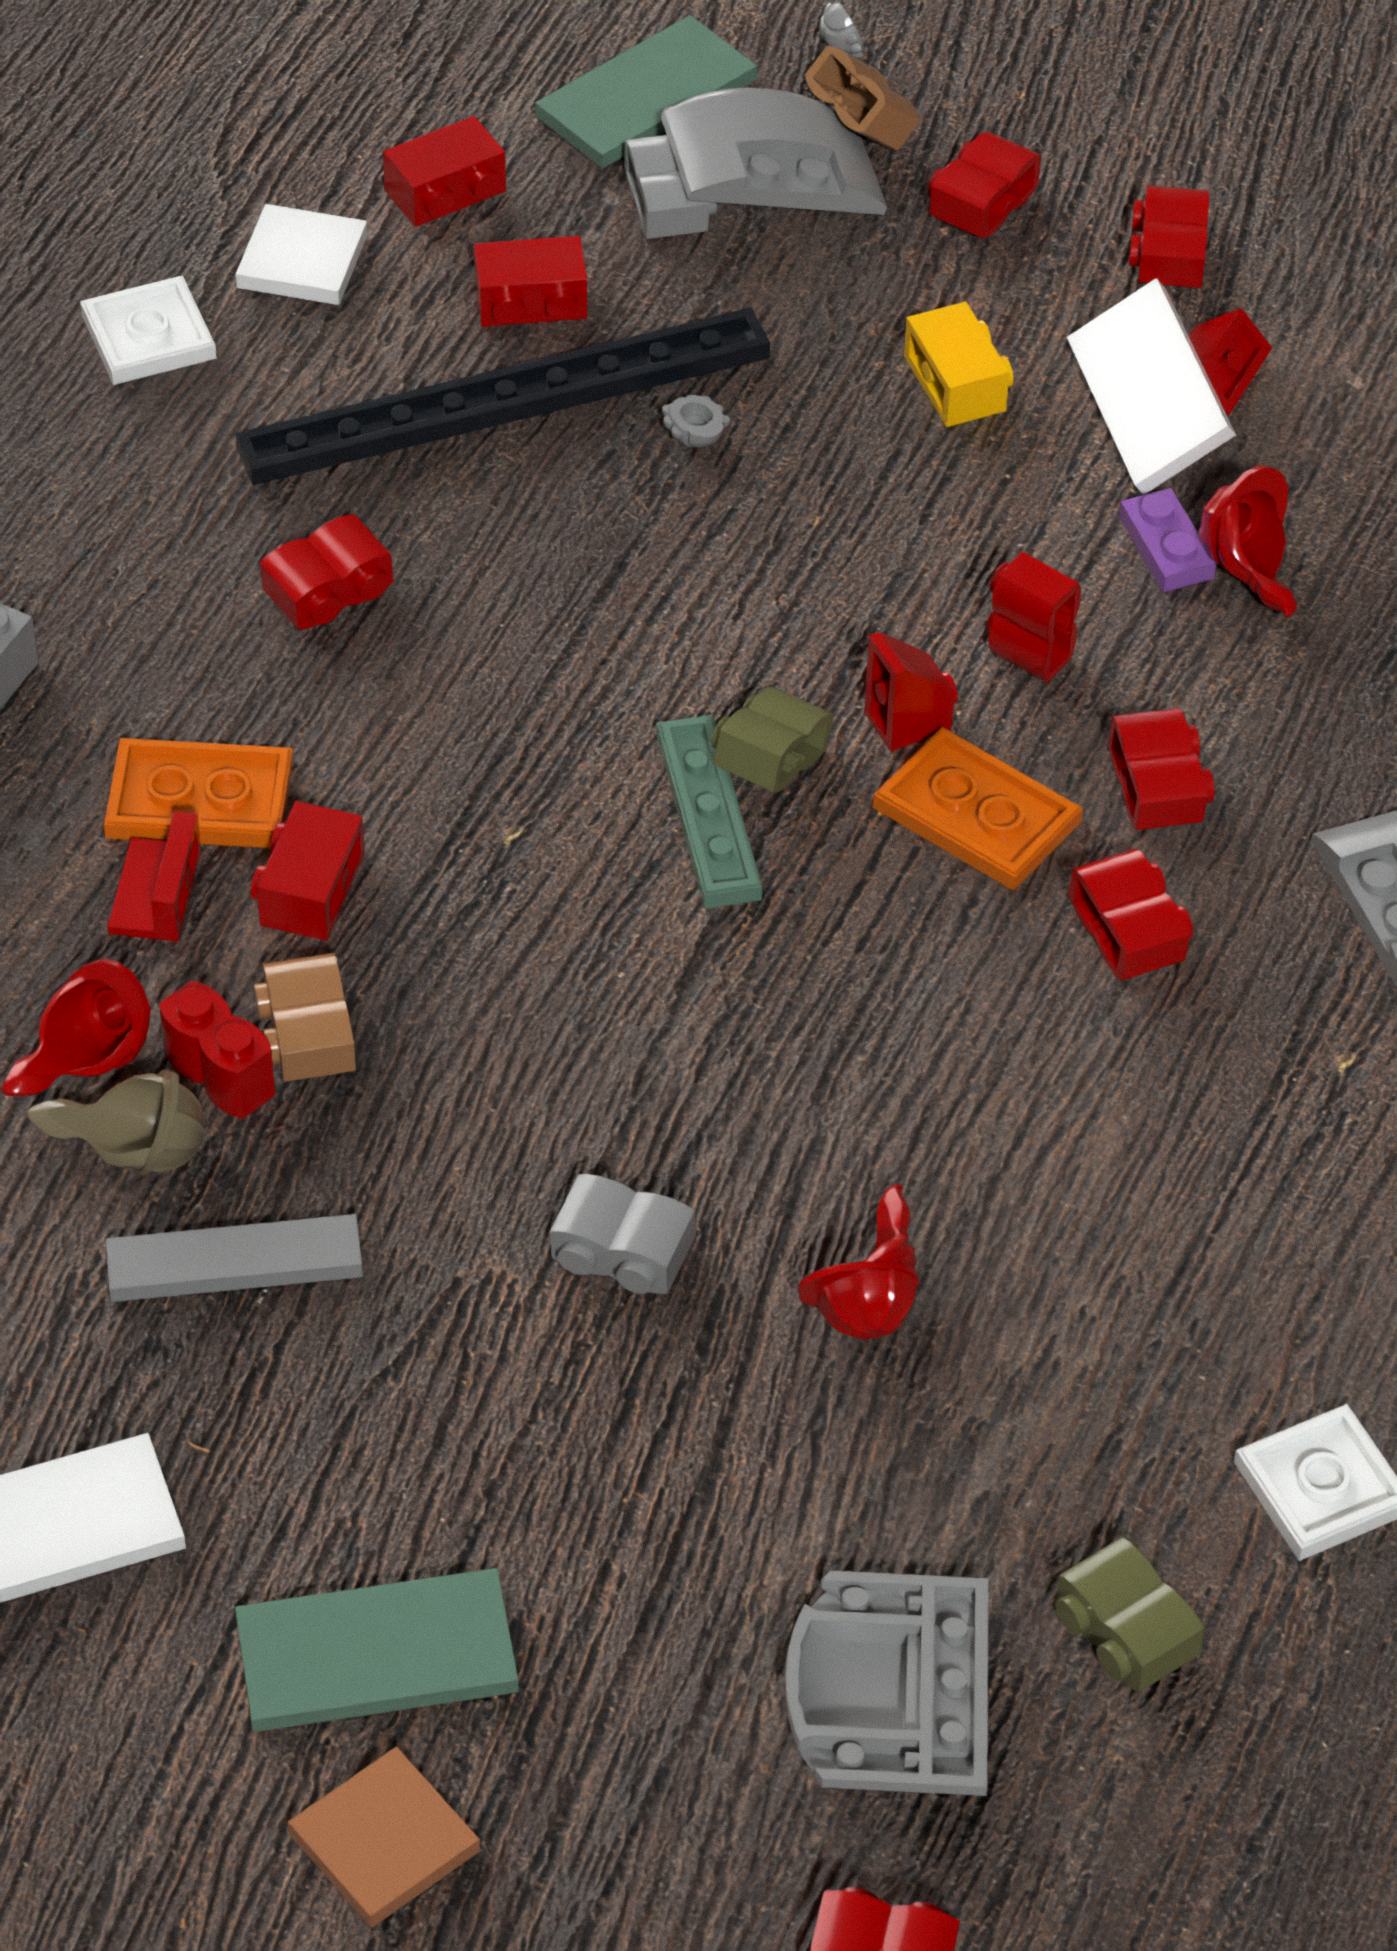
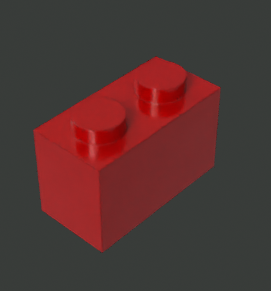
M475 116L383 151L384 191L414 227L506 192L505 151Z
M580 236L474 243L475 287L481 327L587 319V274Z
M295 801L286 823L278 822L275 826L270 845L271 856L266 866L259 865L255 871L251 886V898L258 901L260 926L328 941L365 855L363 816Z

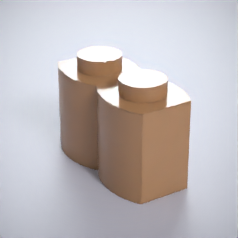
M826 46L805 74L806 82L813 94L822 101L834 106L838 117L848 128L888 149L898 151L920 123L919 115L913 104L902 95L890 90L886 79L877 69L836 47Z
M335 953L263 964L264 982L254 984L256 1008L259 1020L268 1018L271 1020L272 1028L263 1029V1033L271 1046L273 1065H280L283 1082L356 1071L352 1028Z

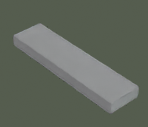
M356 1214L106 1238L111 1302L363 1277Z

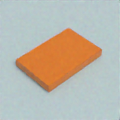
M941 727L873 794L872 807L1013 891L1082 822L1083 808L944 727Z
M120 738L104 821L105 839L131 840V837L167 841L174 811L198 814L201 844L270 848L275 826L278 822L285 821L294 763L293 748Z

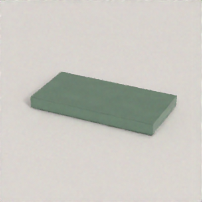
M688 15L535 102V117L603 169L625 156V140L655 137L664 134L666 131L661 115L665 108L675 106L691 97L711 91L743 88L757 80L758 66L694 17Z
M498 1568L235 1606L253 1732L519 1693L517 1670Z

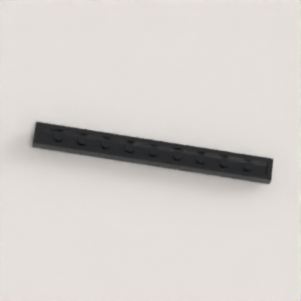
M752 307L237 432L236 445L252 485H257L769 359L770 341Z

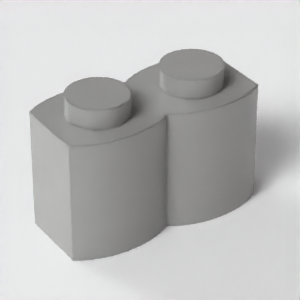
M667 135L625 140L624 169L630 194L636 204L637 215L644 237L650 239L707 232L709 215L716 214L717 202L688 200Z
M579 1174L550 1230L551 1256L566 1270L577 1275H610L621 1286L634 1293L668 1294L696 1236L695 1210L667 1196L649 1192H635L629 1187L605 1177Z

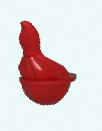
M1258 465L1245 471L1233 484L1218 488L1215 494L1203 506L1199 528L1200 537L1208 547L1210 558L1239 580L1248 584L1253 592L1258 593L1260 600L1267 607L1283 611L1285 617H1290L1297 610L1295 596L1288 586L1276 578L1287 546L1283 521L1287 509L1289 488L1284 475L1271 466Z
M105 958L90 962L74 972L65 984L51 997L41 1016L39 1047L34 1053L14 1063L2 1085V1093L5 1096L37 1095L50 1087L55 1079L61 1075L75 1077L99 1076L106 1074L113 1068L118 1069L136 1059L147 1040L151 1007L144 988L134 973L121 963Z
M900 1184L888 1187L881 1197L876 1215V1246L869 1256L861 1262L837 1264L817 1270L804 1277L797 1285L800 1301L819 1308L828 1324L837 1331L860 1340L879 1339L881 1336L889 1335L901 1327L913 1304L916 1288L920 1284L919 1275L915 1270L917 1258L914 1254L915 1248L908 1242L909 1235L907 1229L910 1223V1211L902 1195L904 1186Z

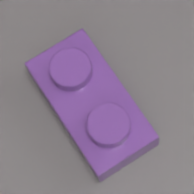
M1171 488L1120 501L1119 518L1163 592L1214 579L1216 562L1210 558L1209 550Z

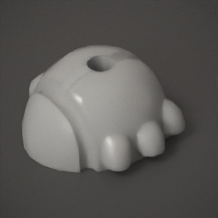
M838 1L833 4L829 2L824 8V14L819 25L820 35L825 45L836 47L855 58L864 57L862 53L864 50L863 42L846 10Z
M687 395V397H679L671 404L662 407V413L665 416L663 420L665 427L671 430V435L676 440L689 447L701 448L714 444L730 422V418L722 413L723 407L711 401V398L708 396Z

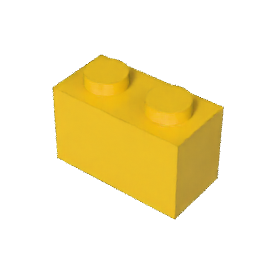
M966 301L906 317L904 357L946 427L1006 411L1008 388L1012 387L1014 382L1010 362L1006 356L998 354L992 344L988 326L983 320H977Z

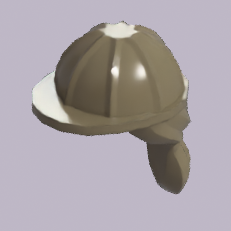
M161 1070L158 1074L135 1075L115 1085L96 1103L84 1105L61 1098L34 1105L27 1112V1117L31 1123L44 1134L60 1139L79 1137L88 1141L105 1163L122 1169L133 1170L135 1174L147 1176L149 1172L170 1171L186 1164L197 1152L205 1132V1115L201 1103L194 1093L179 1083V1075L171 1070Z

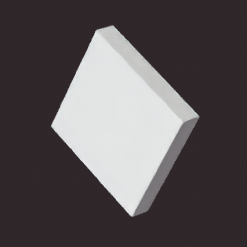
M265 204L237 269V288L340 305L368 235L367 221Z
M183 275L80 301L82 317L113 385L217 359L215 343Z
M1348 1404L1246 1445L1235 1452L1234 1464L1299 1561L1397 1520V1476Z

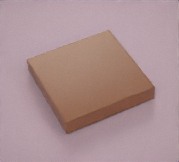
M397 1746L288 1821L289 1835L370 1928L376 1926L480 1852V1839Z

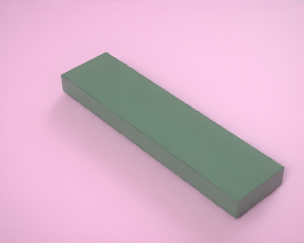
M713 715L656 723L657 741L704 909L762 900V884L730 773L713 765L716 751L711 746L712 736L716 728Z

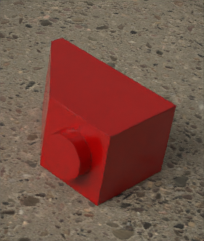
M881 632L869 635L864 714L888 749L892 752L928 739L941 727L949 731L952 730L953 707L958 701V693L950 674L946 671L941 672L930 655L923 650Z

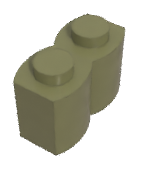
M768 687L758 696L751 695L743 708L736 711L731 717L724 716L719 721L711 740V746L716 749L713 765L772 792H779L790 784L800 770L803 771L810 768L822 756L827 748L835 714L778 688Z
M1119 1538L1059 1575L1056 1610L1060 1620L1071 1633L1075 1635L1081 1633L1088 1641L1097 1646L1098 1660L1105 1672L1113 1680H1123L1130 1688L1139 1693L1201 1654L1205 1628L1189 1604L1173 1588L1161 1580L1148 1559L1125 1538Z

